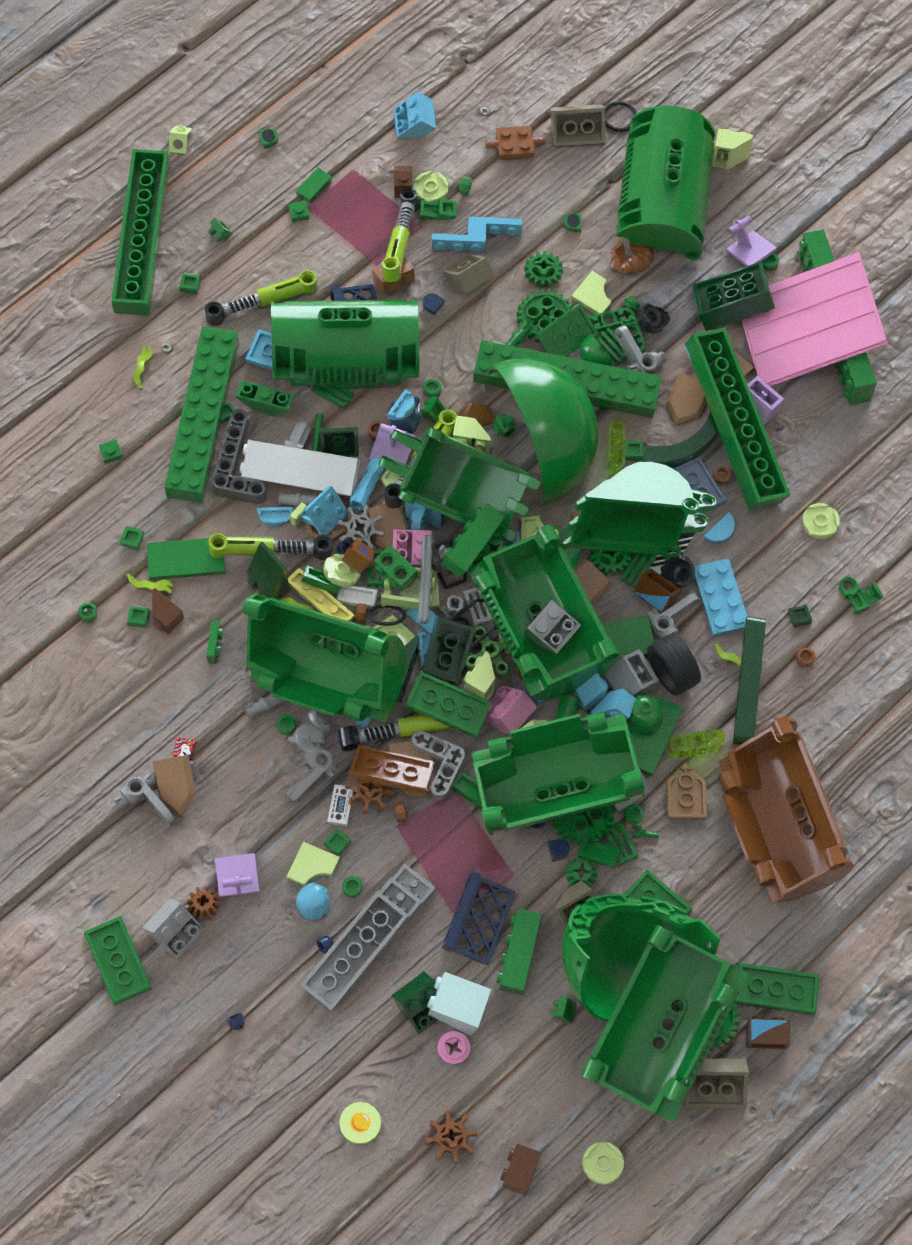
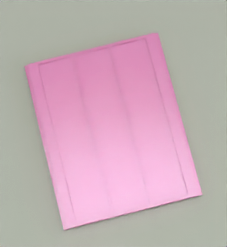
M860 252L769 285L775 308L768 312H762L750 318L742 319L757 376L770 387L888 344Z

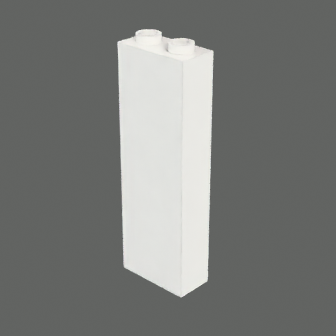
M248 440V443L244 445L243 455H245V459L240 465V473H242L241 477L319 492H323L328 486H332L338 495L349 497L355 491L360 460L357 458Z

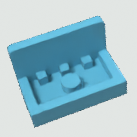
M328 486L305 508V513L301 516V519L304 523L315 526L320 535H327L338 524V521L344 519L349 512L334 488Z
M405 501V517L413 521L411 530H424L426 524L441 528V513L415 502L411 504Z

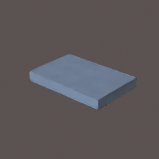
M700 457L673 468V470L677 471L688 481L692 490L714 496L716 499L714 509L727 503L726 497ZM703 501V503L711 505L709 502Z

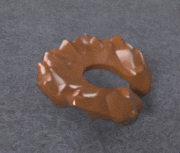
M629 240L630 249L638 254L626 259L624 257V244L619 242L610 253L611 268H615L620 274L642 272L643 269L649 267L654 261L652 249L647 246L631 244Z

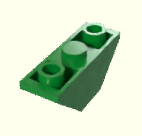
M241 380L236 398L256 412L274 416L289 412L294 394Z

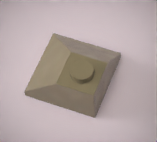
M582 880L564 890L556 906L565 929L572 911L578 905L582 906L585 904L587 899L595 897L592 889Z

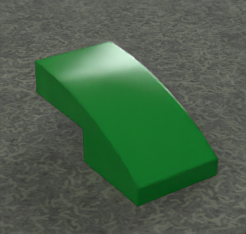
M439 199L438 202L424 200L419 202V219L446 220L456 218L457 201Z

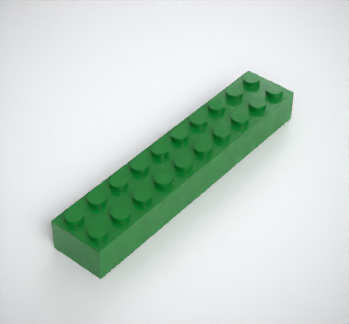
M132 149L111 300L114 313L150 315L170 166L168 151Z
M824 229L803 233L802 240L799 242L800 248L797 251L798 261L802 263V273L835 261ZM865 352L834 363V367L839 372V382L844 387V397L848 399L849 405L871 401L877 382L867 353Z
M204 326L201 328L165 482L166 498L199 503L204 502L220 431L221 418L224 413L239 347L238 331Z
M721 328L693 334L685 343V346L749 511L782 503L791 494L726 329Z
M481 340L473 382L509 389L498 372L487 375L486 372L489 366L517 358L539 359L552 363L569 373L582 386L595 407L649 418L654 416L662 376Z

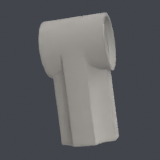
M302 422L297 423L290 439L285 441L284 446L305 449V444L312 431L311 427Z
M450 596L445 605L439 608L440 615L453 620L454 616L463 610L462 604L464 601L460 596Z

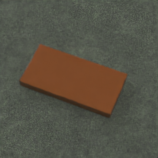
M358 745L348 777L426 795L434 768V761Z

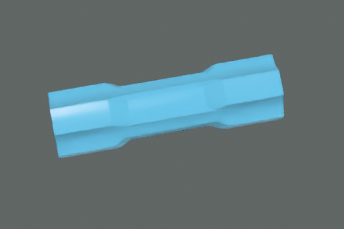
M377 458L370 460L362 480L349 500V505L353 509L358 511L364 510L370 494L385 468L378 465L380 460Z

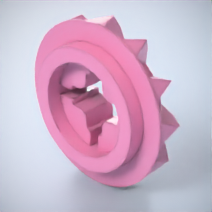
M457 1031L445 1033L438 1042L439 1056L445 1062L453 1065L462 1063L470 1053L468 1038ZM457 1041H459L457 1048L458 1050H460V1052L454 1051L453 1053H451V1055H449L450 1047L448 1045L453 1046L455 1043H457Z

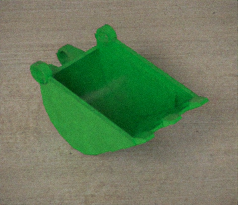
M430 427V429H426L422 440L398 430H393L390 439H395L416 451L410 466L384 455L381 456L378 463L381 467L404 477L400 486L401 492L398 496L400 499L411 504L415 502L464 524L469 519L471 521L474 519L475 516L472 514L478 506L483 507L488 503L505 516L492 535L497 538L500 537L502 540L507 539L515 542L518 534L509 528L515 513L527 516L530 508L524 505L521 500L527 487L539 490L542 482L533 477L532 473L519 466L480 451L435 428Z
M637 462L625 467L611 479L605 480L576 502L574 510H580V512L568 524L567 529L569 531L573 530V532L562 543L561 547L563 550L583 548L663 555L665 560L670 559L671 556H680L681 548L678 546L680 535L704 531L708 524V518L700 512L713 510L716 499L711 494L692 490L688 481L682 475L666 465L654 462ZM703 501H707V502H709L711 505H707V504L703 503ZM695 521H700L703 525L697 524ZM668 551H673L676 555H672Z

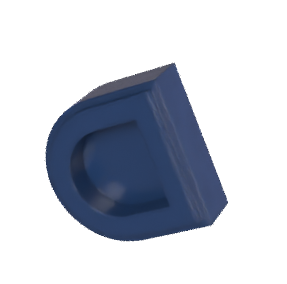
M434 293L427 294L423 298L424 309L432 315L445 303L443 298Z
M565 840L548 841L547 844L552 862L567 858L570 847Z

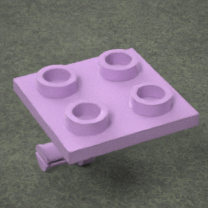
M749 215L742 220L736 221L735 225L728 229L731 235L738 231L739 240L726 248L729 254L745 266L760 262L777 251L774 245L754 230L747 234L745 226L752 222V218Z
M381 423L369 459L377 458L380 460L381 456L384 455L407 464L412 449L395 439H390V436L394 429L415 438L416 435L397 429V426L392 425L391 427Z
M255 853L215 858L220 897L260 892Z

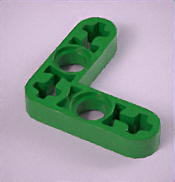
M621 308L589 316L598 333L605 332L608 327L611 330L621 326L634 329L636 334L632 335V337L636 340L638 347H640L641 353H644L645 341L632 309ZM611 318L614 322L606 324L604 319Z

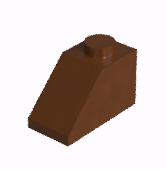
M394 166V198H400V193L403 189L412 188V166Z
M156 588L152 590L153 624L159 631L163 630L169 634L184 619L183 612Z

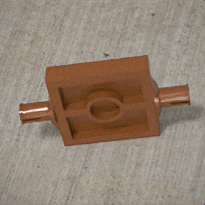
M531 125L496 128V141H485L486 149H497L500 160L535 157V145H545V137L534 138Z

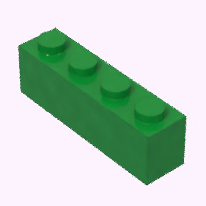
M488 503L483 507L478 506L472 514L475 516L474 519L467 521L463 527L464 533L457 535L453 541L454 547H449L443 555L445 559L441 564L459 578L468 570L505 517Z
M518 908L517 914L512 915L510 926L514 927L512 933H508L506 945H509L508 952H503L501 964L505 965L503 972L499 971L496 982L500 984L499 990L523 996L541 921V913Z

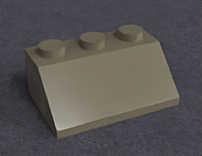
M603 105L550 108L553 146L606 143L605 108Z
M706 1059L684 1100V1107L747 1108L749 1070L746 1059Z

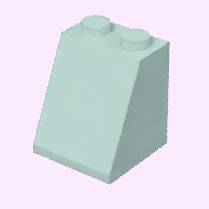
M444 972L441 977L438 976L434 988L437 990L435 996L431 995L427 1007L430 1008L428 1015L471 1036L479 1027L491 989Z

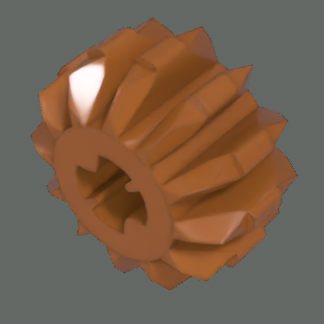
M204 886L203 891H200V888L197 887V893L190 892L191 899L186 901L190 905L187 908L188 912H193L192 916L194 918L200 916V921H203L205 916L211 920V913L217 915L218 910L216 908L221 907V903L218 902L220 896L215 895L214 889L208 892L207 886Z

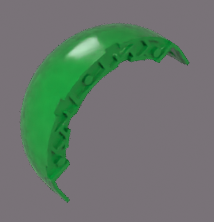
M517 358L489 366L486 372L487 375L498 372L508 385L531 437L543 485V498L539 506L543 507L563 499L584 480L591 469L597 453L598 424L588 395L569 373L543 360Z
M606 894L589 898L582 906L578 905L572 911L564 931L562 961L567 981L579 1002L592 1016L608 1022L648 945L647 942L656 925L673 932L674 935L713 955H716L721 938L699 918L692 919L686 915L687 911L670 903L645 896L637 899L629 898V894Z

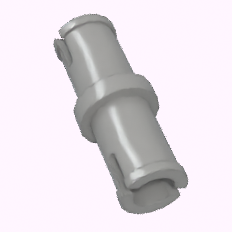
M280 493L279 505H291L297 508L302 502L308 506L317 498V495Z
M273 694L266 698L261 697L259 701L245 706L244 711L247 717L251 718L263 711L265 713L268 712L270 708L284 703V700L273 697Z

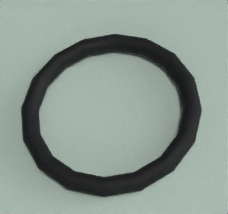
M615 101L605 107V125L614 131L629 130L630 125L623 128L610 125L606 120V111L610 107L619 104L629 107L634 115L637 113L636 109L631 104L623 101Z
M378 604L368 609L366 616L375 624L392 626L402 623L406 618V613L397 606H382V604ZM378 608H392L401 612L402 617L396 621L382 622L372 618L371 612Z

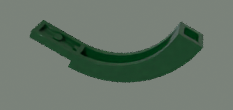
M711 410L702 428L685 441L668 446L645 445L643 462L659 463L673 469L701 456L710 448L719 434Z

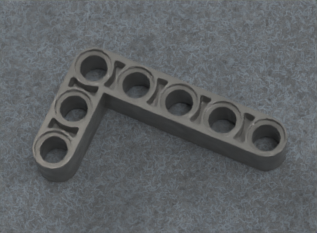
M236 409L230 416L212 477L213 491L220 497L261 504L266 499L265 485L258 480L234 476L249 426L247 412L243 409ZM220 483L225 484L224 486H217ZM261 491V493L255 494L254 492Z

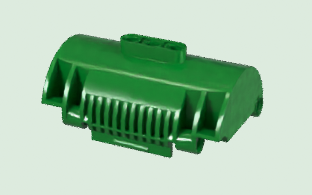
M662 105L644 109L631 118L618 208L617 237L629 239L631 244L685 253V257L690 260H697L701 257L714 153L713 141L716 134L713 125L706 117L688 108Z
M402 300L285 301V303L274 304V301H271L273 380H290V386H307V384H312L313 388L318 387L319 389H323V387L355 389L379 388V383H384V385H400L401 378H419L420 353L417 300H412V302H403Z
M552 525L541 527L536 535L487 555L478 564L468 568L516 667L521 672L522 679L531 697L538 700H549L576 692V689L593 675L598 673L602 677L619 659V653L601 624L561 547V541ZM551 600L581 624L557 654L539 647L524 634L525 630ZM533 610H539V611H540V613H538V614H533V613H531V612H532Z
M253 594L245 600L242 610L245 615H248L246 667L251 668V679L257 681L259 689L273 693V697L331 716L344 714L345 717L360 722L364 721L367 717L382 722L386 721L396 704L405 675L406 652L403 641L399 637L387 635L382 631L282 600L268 598L262 594Z
M603 711L587 715V718L581 719L580 714L509 731L511 737L489 740V748L472 752L483 807L482 815L489 835H494V831L505 830L506 832L629 801L631 797L640 794L644 797L645 788L637 765L625 715L620 714L605 718Z
M656 925L639 963L580 1075L594 1083L601 1084L652 1113L674 1123L749 973L674 935L673 932ZM677 1000H681L684 1004V1008L680 1012H676L673 1009V1003ZM666 1019L674 1021V1028L668 1031L664 1028L663 1024ZM658 1037H662L665 1041L662 1049H657L654 1045V1041Z

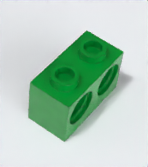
M391 545L374 560L376 572L380 576L385 575L389 579L388 583L394 589L398 588L400 591H403L418 577L417 570ZM387 560L393 561L390 566H384L383 563ZM400 573H405L406 577L404 579H398L397 575Z

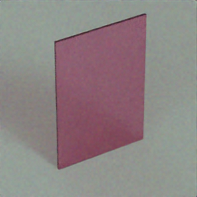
M353 169L308 208L375 265H378L386 257L392 230L396 226L400 207ZM413 218L409 227L410 236L421 227Z
M455 791L396 826L453 914L457 908L468 876L473 871L499 885L514 877L461 796ZM480 883L478 889L481 896L490 892L487 885Z

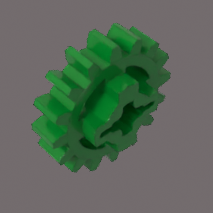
M537 251L536 256L531 254L530 260L526 259V265H524L525 278H529V283L535 282V287L540 284L541 288H544V285L550 288L551 283L556 285L557 281L561 280L563 274L562 261H558V256L553 257L552 252L547 255L546 251H543V254Z
M591 549L590 561L593 562L595 567H599L598 570L600 572L605 571V576L609 572L615 576L616 571L622 574L623 568L627 569L628 563L631 562L630 552Z

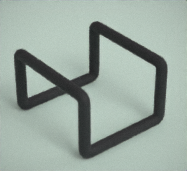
M448 537L432 544V550L446 576L454 573L446 571L445 566L441 564L442 560L435 547L449 541V547H453V537ZM466 571L463 574V579L446 585L441 573H437L445 589L462 584L467 580Z
M476 598L455 615L454 620L464 621L466 624L471 625L467 618L460 616L477 602L485 603L484 600ZM493 626L471 644L470 648L481 650L482 645L479 642L494 630H498L497 626Z

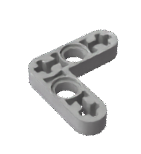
M417 731L412 735L413 748L443 761L431 785L432 796L436 799H443L448 795L464 763L465 751L461 747L429 733ZM424 738V742L417 744V740ZM429 741H432L428 749L427 744H429ZM437 744L444 747V750L440 753L433 750V747ZM459 753V757H457L454 764H452L453 755ZM449 768L453 770V775L450 777L444 776L442 773L444 769ZM441 781H444V791L436 792V788L440 787Z

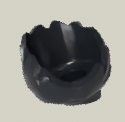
M646 303L639 310L637 323L646 332L657 333L666 327L670 321V316L664 308Z
M671 556L661 566L660 575L678 588H684L694 579L695 566L686 556Z

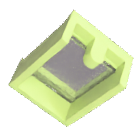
M414 567L418 572V577L403 591H400L398 588L394 589L388 583L389 579H385L384 594L381 595L382 606L390 605L419 610L421 568ZM432 569L430 583V606H432L433 594H431V589H435L436 586V577L433 576ZM400 573L397 575L398 579H404L406 577L405 573Z

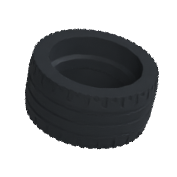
M671 633L648 647L647 654L650 664L662 685L672 695L682 694L701 681V673L697 661L686 643L678 635Z

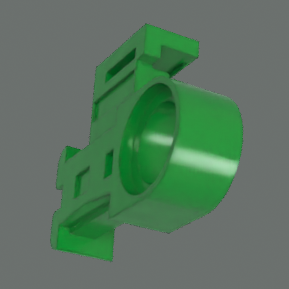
M845 577L840 582L839 591L844 600L848 598L855 609L854 615L860 614L862 610L863 612L868 610L871 604L883 598V594L875 582L865 591L864 589L861 590L856 580L852 577ZM850 583L853 586V589L846 590L844 589L843 584Z

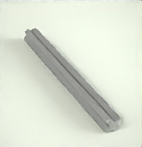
M424 535L422 537L418 622L421 624L429 622L433 543L431 535Z

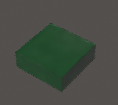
M807 604L788 608L793 628L812 624Z

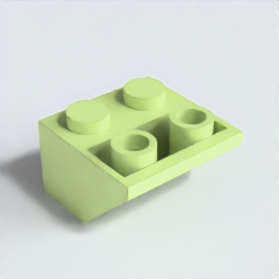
M718 129L712 166L730 169L748 159L753 135L729 129Z
M457 416L453 438L490 454L491 437L475 418Z
M485 652L483 656H479L475 661V668L472 672L468 671L465 675L463 688L465 691L489 701L494 694L495 675L490 654Z

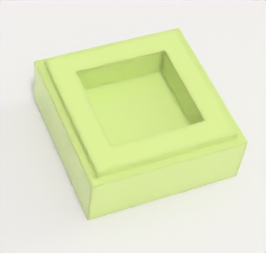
M302 502L290 514V522L295 527L303 521L301 516L305 513L304 510L307 507Z

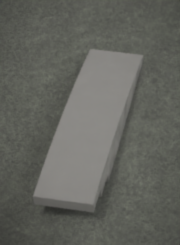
M404 863L394 877H391L382 889L374 894L300 986L332 1011L399 935L436 888Z

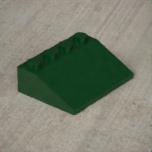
M761 261L693 284L699 316L705 331L715 330L718 327L733 324L736 321L750 318L753 315L768 312L775 308Z

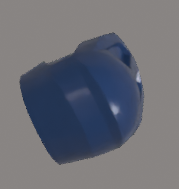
M418 396L414 397L415 408L413 413L402 420H390L391 427L392 425L397 426V429L410 434L416 432L420 423L421 407Z

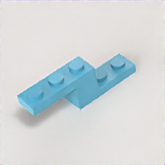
M469 217L468 235L432 234V249L438 251L485 252L486 233L493 235H521L522 219Z

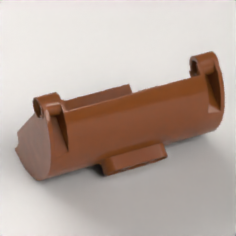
M788 716L775 719L771 723L772 726L729 751L727 753L728 756L719 761L723 773L718 775V779L725 793L722 797L746 860L753 864V871L759 886L767 887L773 904L791 901L822 890L841 880L853 869L852 861L846 858L848 853L847 847L802 734L796 731L798 727L797 722L794 718Z

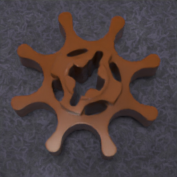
M359 780L356 783L346 781L345 789H352L356 793L355 796L349 798L348 804L352 805L355 801L362 802L364 804L363 814H367L368 806L371 804L377 805L380 812H383L385 804L381 801V798L388 797L392 799L394 796L393 790H386L383 785Z
M447 1110L445 1111L447 1119L445 1124L438 1125L433 1120L430 1121V1127L436 1129L438 1134L434 1138H427L426 1145L438 1144L440 1151L436 1154V1160L439 1161L444 1153H451L454 1157L453 1163L456 1165L459 1161L457 1157L458 1151L466 1150L470 1155L474 1153V1148L466 1144V1139L468 1137H476L478 1131H466L463 1128V1124L468 1120L466 1114L463 1115L461 1121L453 1122L450 1119V1111ZM449 1134H453V1136L455 1137L454 1141H451L450 1138H448Z

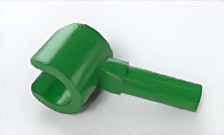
M638 824L632 826L634 830L640 831L639 833H631L635 839H639L642 836L659 838V833L642 830V827Z

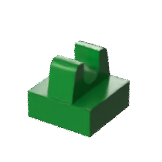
M213 218L210 222L212 226L208 233L214 235L217 232L214 240L220 242L225 237L229 238L233 234L223 221Z
M431 397L429 401L424 403L426 407L424 410L421 409L420 412L432 423H437L440 413L445 408L437 397Z
M560 997V1000L553 1002L558 1009L556 1012L551 1011V1015L556 1019L562 1020L564 1023L572 1024L577 1004L568 997Z

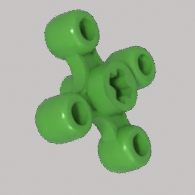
M476 627L473 637L475 640L480 637L477 635L479 632H487L485 627ZM487 636L479 642L482 645L481 651L478 654L467 656L466 667L469 670H473L475 666L470 664L472 660L476 661L479 656H483L485 652L494 649L490 659L494 664L495 673L499 677H506L510 672V667L507 662L501 659L502 651L507 649L503 637L500 641L494 642ZM504 667L505 670L500 671L499 668Z

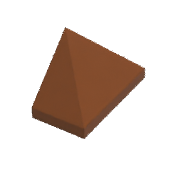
M473 402L457 415L475 418L482 427L494 423L495 420L489 405Z

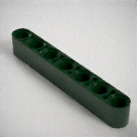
M746 616L733 744L737 745L743 744L755 735L766 627L765 618Z

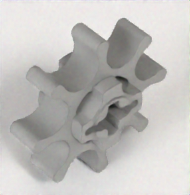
M368 505L364 506V512L361 515L354 514L353 509L349 507L348 511L352 515L349 522L338 521L340 526H346L348 529L347 534L341 536L340 540L352 538L355 541L359 539L361 542H367L373 550L374 546L371 544V537L373 535L384 536L383 531L375 530V523L381 521L382 516L378 515L376 518L370 519L367 515L370 509ZM357 521H358L362 526H365V527L363 528V529H364V532H365V536H364L363 533H361L360 531H357V530L359 529L358 524H357Z

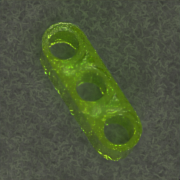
M618 419L612 420L609 423L607 434V469L612 475L619 473L625 466V424Z
M711 729L675 735L669 741L668 753L673 758H683L718 752L723 747L725 734L719 729ZM717 738L720 742L714 743L711 739ZM693 741H697V742H699L701 745H700V746H694V745L692 744V742H693ZM674 744H678V745H680L682 748H681V749H675V748L673 747V745H674Z

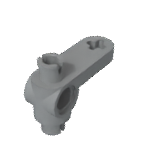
M626 326L615 329L616 339L631 364L627 366L628 370L650 374L652 371L659 369L661 363L667 361L666 355L661 357L665 354L663 351L659 353L652 351L642 354Z
M692 593L661 614L656 608L653 609V612L650 611L647 616L651 620L650 624L653 634L659 639L671 633L677 635L679 630L674 626L673 621L695 607L700 601L698 596ZM659 625H666L667 628L662 629Z
M309 738L299 747L304 750V757L307 759L311 769L287 793V796L292 801L301 796L323 772L330 778L334 775L333 773L338 771L332 764L334 760L330 752L324 750L319 743L313 744ZM319 754H321L324 759L321 765L317 763V756Z
M147 773L143 778L140 776L130 778L126 786L119 790L121 794L114 798L115 803L119 805L120 809L127 804L132 806L136 802L146 799L167 825L175 820L166 806L150 789V786L156 783L150 773ZM141 787L139 792H132L133 788Z

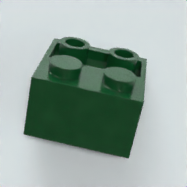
M424 971L391 995L399 1010L418 1034L438 1021V1019L428 1015L430 1008L427 1007L431 995L435 996L437 990L434 988L435 980Z

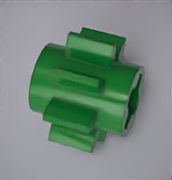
M501 414L495 418L493 430L498 436L501 434L507 437L515 431L516 421L512 415L508 417L505 414Z

